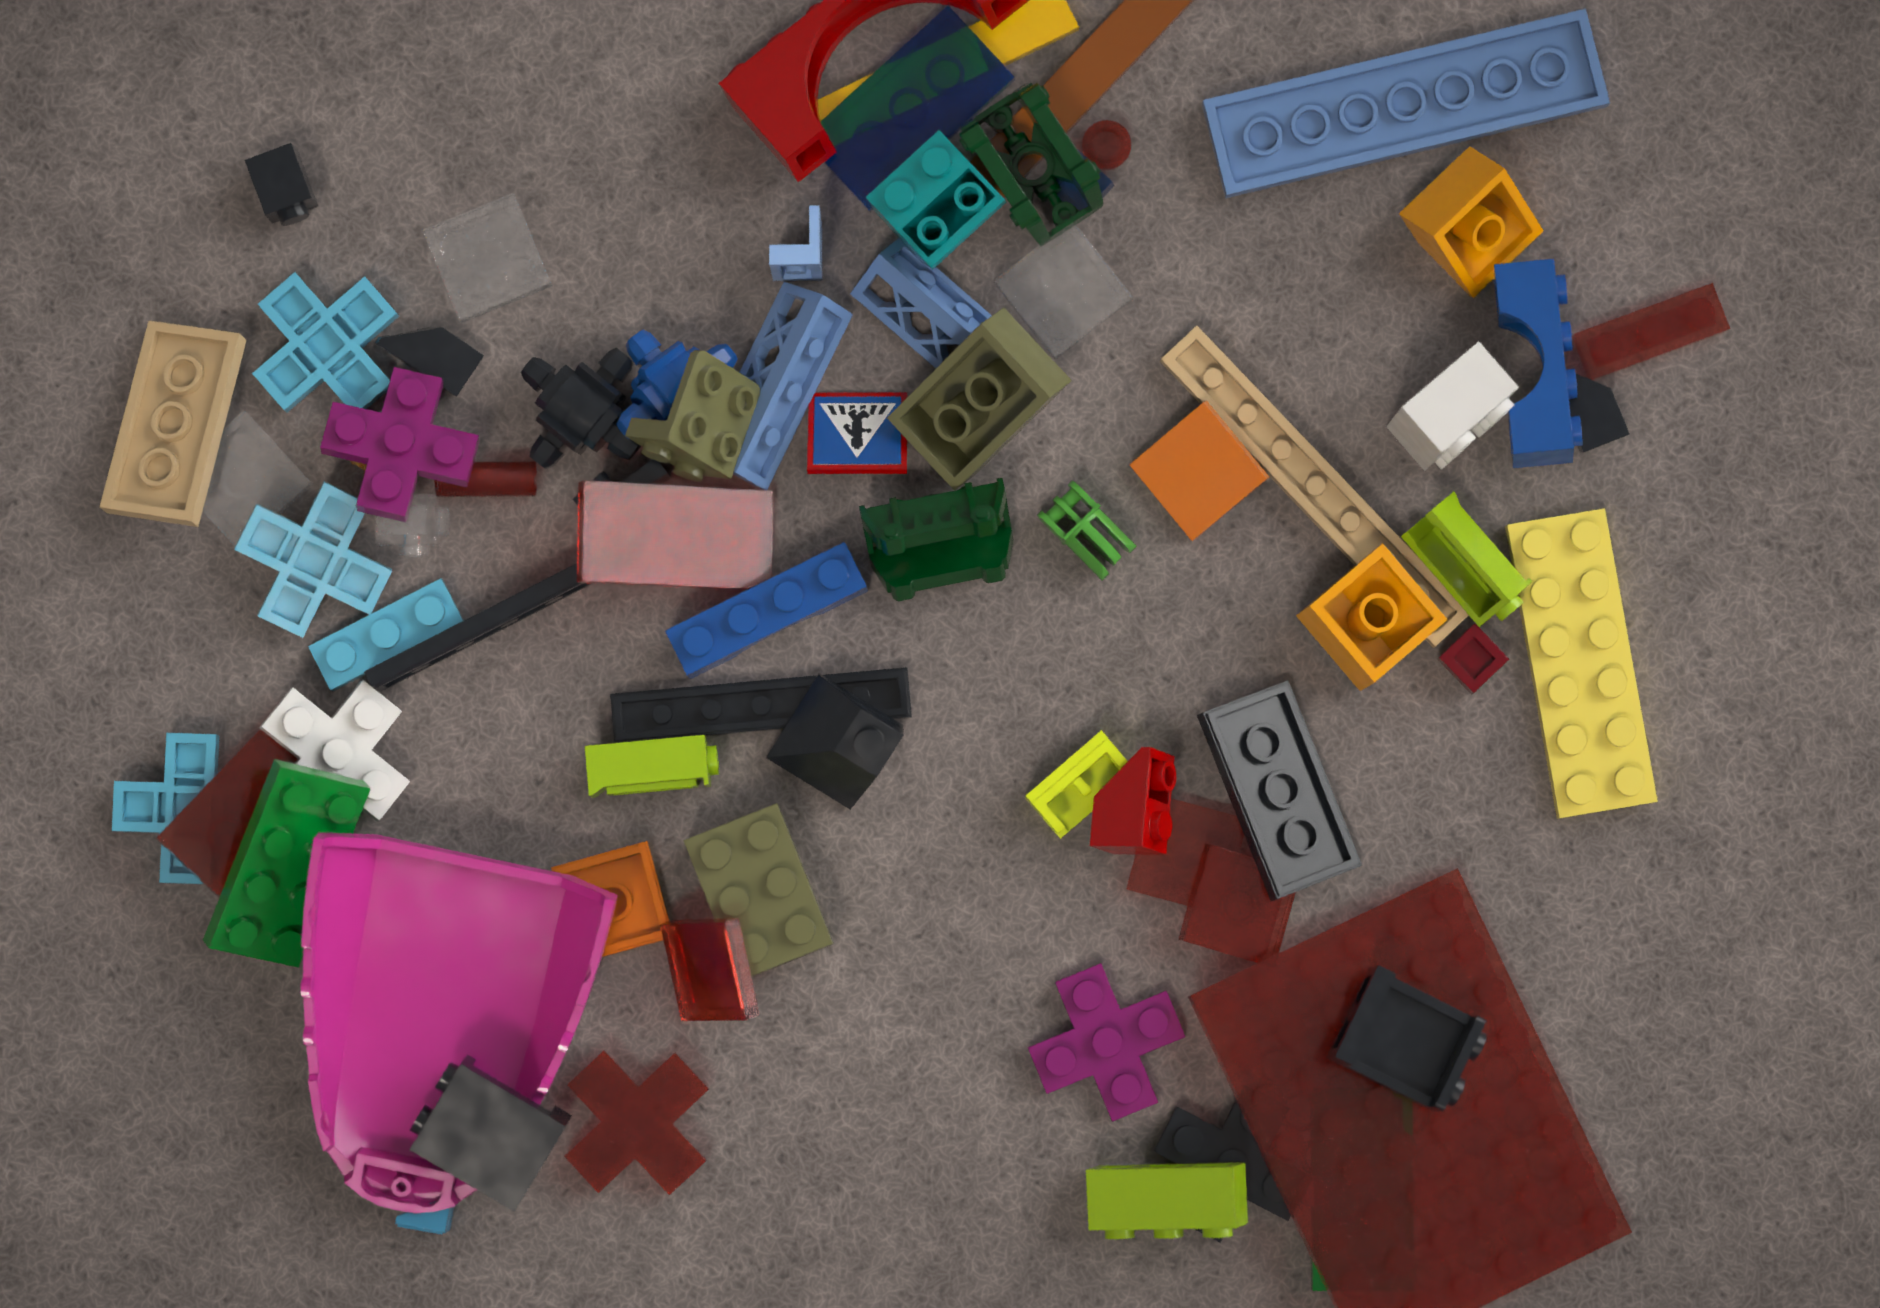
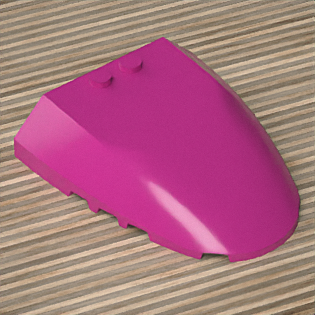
M319 832L314 837L307 879L301 947L303 948L301 996L304 1003L305 1023L303 1042L307 1050L308 1085L317 1134L323 1151H326L344 1176V1183L361 1197L378 1206L410 1213L437 1212L451 1208L477 1191V1189L409 1150L418 1136L409 1130L424 1105L426 1104L434 1109L443 1093L435 1087L449 1063L452 1062L460 1066L467 1054L476 1059L473 1064L475 1067L535 1103L541 1104L572 1042L591 993L618 895L572 875L377 834Z

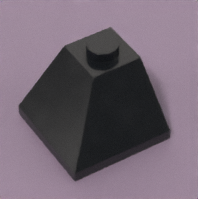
M818 673L766 755V758L851 810L877 778L904 736L903 725Z

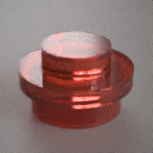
M1111 120L1099 121L1091 125L1085 132L1082 140V151L1084 156L1090 161H1094L1099 169L1112 170L1121 166L1129 157L1131 138L1128 131L1121 124Z

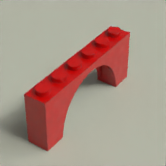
M824 0L810 7L806 14L787 30L773 36L764 48L746 62L736 65L729 72L728 76L718 84L733 109L799 183L837 153L820 121L818 92L823 71L831 54L855 27L870 17L890 8L913 3H937L964 10L980 19L993 30L1030 0Z

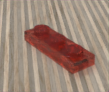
M1711 283L1572 335V339L1587 378L1594 381L1727 332L1730 326L1714 285Z

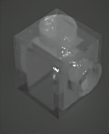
M414 494L406 522L376 516V545L381 549H399V557H429V549H441V537L449 536L450 534L449 507H441V499L436 494Z

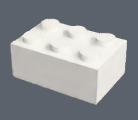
M1477 342L1404 404L1386 427L1424 471L1434 463L1442 470L1476 439L1472 431L1478 438L1481 437L1514 406L1509 397L1519 387L1483 345Z

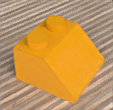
M1470 146L1399 213L1416 241L1472 298L1494 279V264L1511 263L1544 231L1505 168Z
M1383 543L1296 615L1359 691L1374 684L1448 620Z

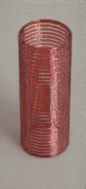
M505 460L504 462L474 461L468 487L441 482L440 484V481H438L437 486V480H434L435 494L437 497L450 496L451 498L459 496L535 497L537 493V485L535 484V477L537 476L536 462L534 460H527L526 462H516L515 460Z

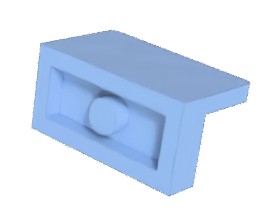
M809 205V244L769 245V266L773 281L822 280V219L819 205Z

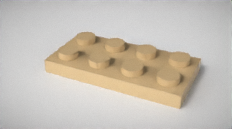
M148 321L100 503V508L108 514L199 527L246 344V339L240 333Z

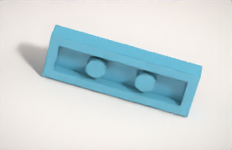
M440 578L308 647L329 689L335 691L364 676V671L464 620L444 580Z

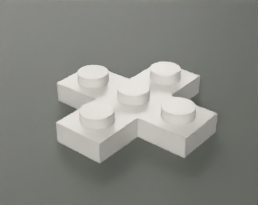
M364 680L358 683L332 717H329L296 689L291 688L259 727L298 758L295 764L365 781L371 790L363 811L375 821H380L410 783L406 777L372 751L402 711Z

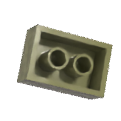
M1003 307L982 322L887 419L955 491L976 475L1072 380Z
M777 803L683 840L739 981H744L834 944L780 806Z

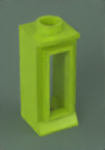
M1454 491L1401 536L1479 627L1493 615H1496L1500 621H1503L1524 603L1518 594L1532 580L1530 578L1525 580L1461 507Z
M705 735L584 746L588 792L592 798H596L605 790H607V795L616 796L699 788V780L704 781V786L711 787V776L719 775L717 745L708 746Z

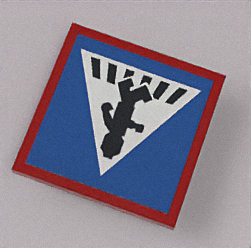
M815 392L808 404L807 474H907V439L887 419L907 398V392Z

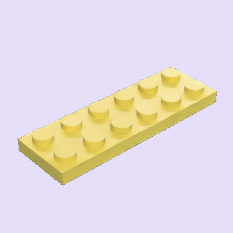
M1605 508L1506 525L1505 529L1511 563L1525 580L1528 578L1532 580L1518 594L1524 602L1519 608L1557 819L1658 802Z

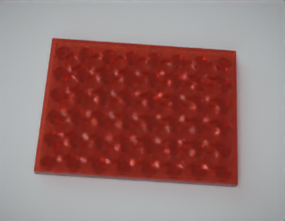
M1458 868L1188 996L1335 1308H1480L1632 1233ZM1379 965L1395 973L1396 979L1468 1015H1478L1486 1019L1482 1032L1487 1034L1486 1042L1475 1061L1468 1059L1460 1076L1466 1080L1460 1098L1453 1107L1447 1105L1444 1111L1433 1112L1326 1058L1369 967Z

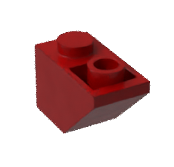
M1141 747L1094 796L1090 834L1091 847L1111 854L1166 855L1167 841L1172 833V818L1170 815L1171 793L1177 779L1174 766L1175 756L1152 747Z

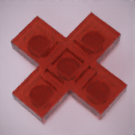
M604 1050L567 1084L601 1122L564 1157L598 1193L636 1159L670 1196L707 1161L673 1124L710 1090L677 1053H674L638 1086L609 1053Z

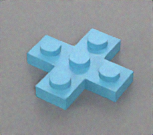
M296 272L258 303L259 307L286 336L289 342L252 374L285 412L288 413L324 381L344 404L363 409L369 408L387 392L390 380L362 348L395 321L399 315L365 276L328 308L325 307Z
M323 481L302 525L256 503L234 550L279 571L257 614L258 617L303 638L325 594L371 615L392 573V569L348 548L365 514L357 511L356 503L358 497Z
M166 733L164 783L114 781L112 831L162 833L159 883L213 885L215 835L244 836L263 786L217 784L220 735Z

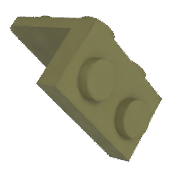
M694 350L688 358L667 421L631 418L625 436L643 447L641 453L646 457L674 465L673 472L682 478L695 482H701L703 476L731 479L756 408L760 387L757 383L708 352Z

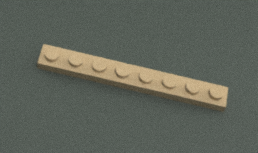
M1195 326L1161 358L1160 362L1200 404L1208 401L1269 477L1354 566L1382 543L1448 619L1425 639L1433 648L1469 616L1407 544L1198 326Z

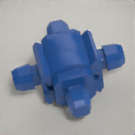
M645 330L639 331L627 341V353L636 366L641 364L642 367L638 370V376L631 382L632 389L634 390L630 397L632 405L621 414L616 423L624 436L631 418L667 421L688 358L692 351L700 349L693 346L686 351L683 342L677 341L661 352V343L650 332ZM718 344L706 351L731 368L735 366L738 360L736 354L727 344Z

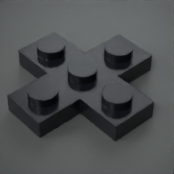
M1243 1085L1221 1129L1176 1106L1153 1150L1177 1164L1245 1162L1247 1200L1286 1221H1289L1311 1176L1267 1154L1289 1108ZM1212 1238V1239H1214V1240H1216V1241H1218V1242L1221 1243V1241H1222L1223 1238Z

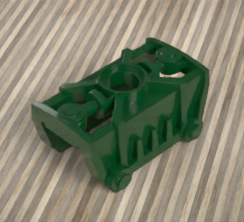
M1026 83L1014 90L1012 94L1007 95L978 114L974 119H970L960 126L962 132L959 133L961 138L959 142L966 152L969 151L971 154L976 152L1012 206L1009 209L1011 213L1009 217L1016 227L1019 226L1021 230L1027 228L1042 247L1103 207L1104 201L1098 180L1101 179L1099 168L1094 161H1090L1088 158L1083 159L1048 107L1050 95L1043 85L1040 86L1038 83L1034 85ZM1016 101L1020 102L1033 122L1031 141L1025 132L1017 133L1012 126L1014 118L1010 105ZM985 122L994 131L1004 133L1008 139L1004 143V147L1009 154L995 150L980 127L981 124ZM1030 154L1042 156L1047 163L1045 173L1035 180L1026 179L1019 173L1021 160ZM1057 180L1074 184L1088 204V207L1079 211L1072 203L1062 201L1058 196L1062 188ZM1034 192L1041 202L1049 201L1053 207L1052 217L1055 228L1050 232L1047 231L1042 219L1033 206Z
M996 478L997 482L975 487H972V482L964 483L963 487L955 491L930 494L910 500H900L893 497L889 498V504L865 508V505L859 506L871 568L887 593H891L894 600L898 602L909 600L915 596L916 591L981 578L988 584L1003 581L1006 576V569H1009L1013 544L1003 478Z

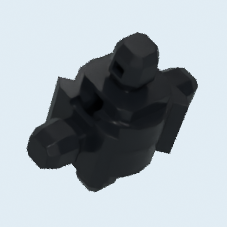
M618 348L608 351L598 362L601 367L597 372L581 362L575 371L565 365L555 375L556 368L536 357H532L522 369L521 375L524 381L536 392L541 389L543 390L535 402L543 410L537 416L536 421L549 432L545 437L539 435L531 447L529 456L544 469L555 466L565 455L562 452L565 446L581 455L587 447L598 452L607 442L609 444L608 450L626 460L632 459L641 448V445L631 439H627L616 424L624 412L620 406L627 397L616 389L614 385L618 380L623 383L632 370L633 360Z

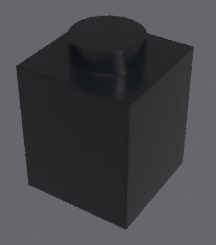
M292 143L245 160L264 214L272 224L278 221L281 222L282 226L298 223L309 217L308 210L318 207L299 153Z

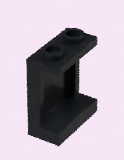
M1379 965L1369 967L1326 1058L1433 1112L1444 1111L1447 1105L1453 1107L1460 1098L1466 1080L1460 1076L1468 1059L1475 1061L1486 1042L1487 1034L1482 1032L1486 1019L1478 1015H1468L1396 979L1395 973Z
M467 1054L460 1066L452 1062L447 1066L435 1087L443 1093L434 1109L426 1104L424 1105L409 1130L418 1135L409 1150L515 1212L572 1115L557 1106H554L552 1111L540 1106L475 1067L473 1064L476 1059Z

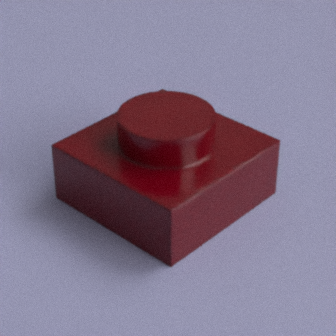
M1475 623L1437 658L1471 695L1509 660Z

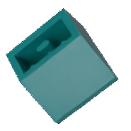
M940 130L866 196L875 213L932 270L1006 203V200Z

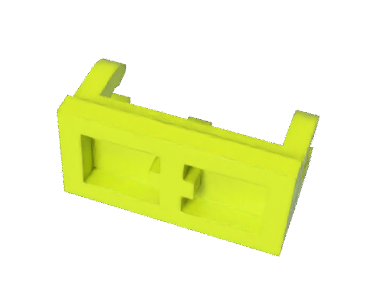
M1101 730L1025 796V799L1061 839L1093 811L1094 796L1128 761Z

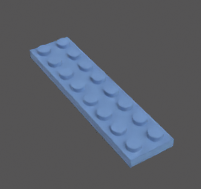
M1582 9L1205 99L1202 102V107L1226 199L1606 108L1610 101L1587 11Z

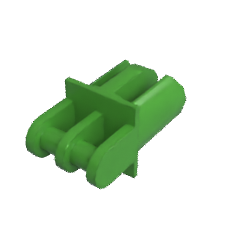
M1072 480L1068 484L1070 490L1062 498L1058 496L1053 498L1054 505L1046 513L1040 511L1037 517L1063 545L1066 544L1103 581L1109 575L1108 571L1076 538L1081 534L1113 566L1121 559V555L1091 525L1094 520L1128 553H1131L1137 545L1100 509L1101 505L1097 504ZM1080 500L1091 510L1082 519L1072 510ZM1064 515L1075 524L1067 534L1056 525Z

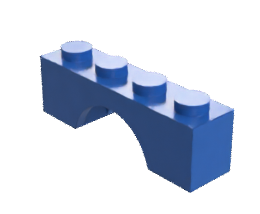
M1554 259L1494 264L1499 328L1515 332L1530 342L1537 351L1543 367L1541 377L1534 389L1523 399L1514 403V406L1508 411L1513 468L1573 463L1574 447L1582 446L1583 440L1580 416L1571 417L1569 399L1578 398L1575 368L1566 369L1564 352L1573 350L1570 321L1561 322L1559 305L1568 304L1565 274L1556 275Z
M843 542L665 630L686 675L689 679H692L735 658L751 646L792 625L824 614L868 592L867 585L846 543Z

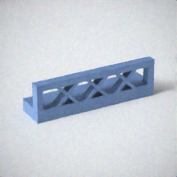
M900 238L879 253L850 293L935 368L949 356L947 344L960 345L982 322L992 316L937 267L932 270ZM878 275L893 287L895 302H884L869 289ZM910 312H921L930 320L932 334H921L912 326Z
M783 282L739 372L759 385L760 395L733 474L767 491L807 410L808 404L853 316L852 313L823 294ZM794 300L804 301L797 317L787 323L786 316ZM779 345L780 352L775 362L765 367L764 361L769 351Z

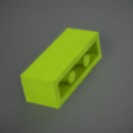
M1245 1162L1098 1165L1086 1169L1088 1231L1104 1230L1105 1239L1135 1238V1230H1153V1236L1157 1239L1184 1237V1229H1202L1204 1238H1225L1233 1236V1229L1248 1223Z

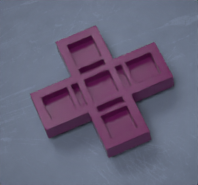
M394 367L382 412L332 402L320 450L321 454L367 464L356 503L358 512L406 522L419 476L468 487L480 442L479 435L433 425L443 388V378Z
M1101 963L1056 981L1055 985L1073 1029L1027 1047L1046 1094L1093 1075L1112 1122L1157 1104L1158 1100L1140 1056L1185 1038L1167 991L1120 1009Z

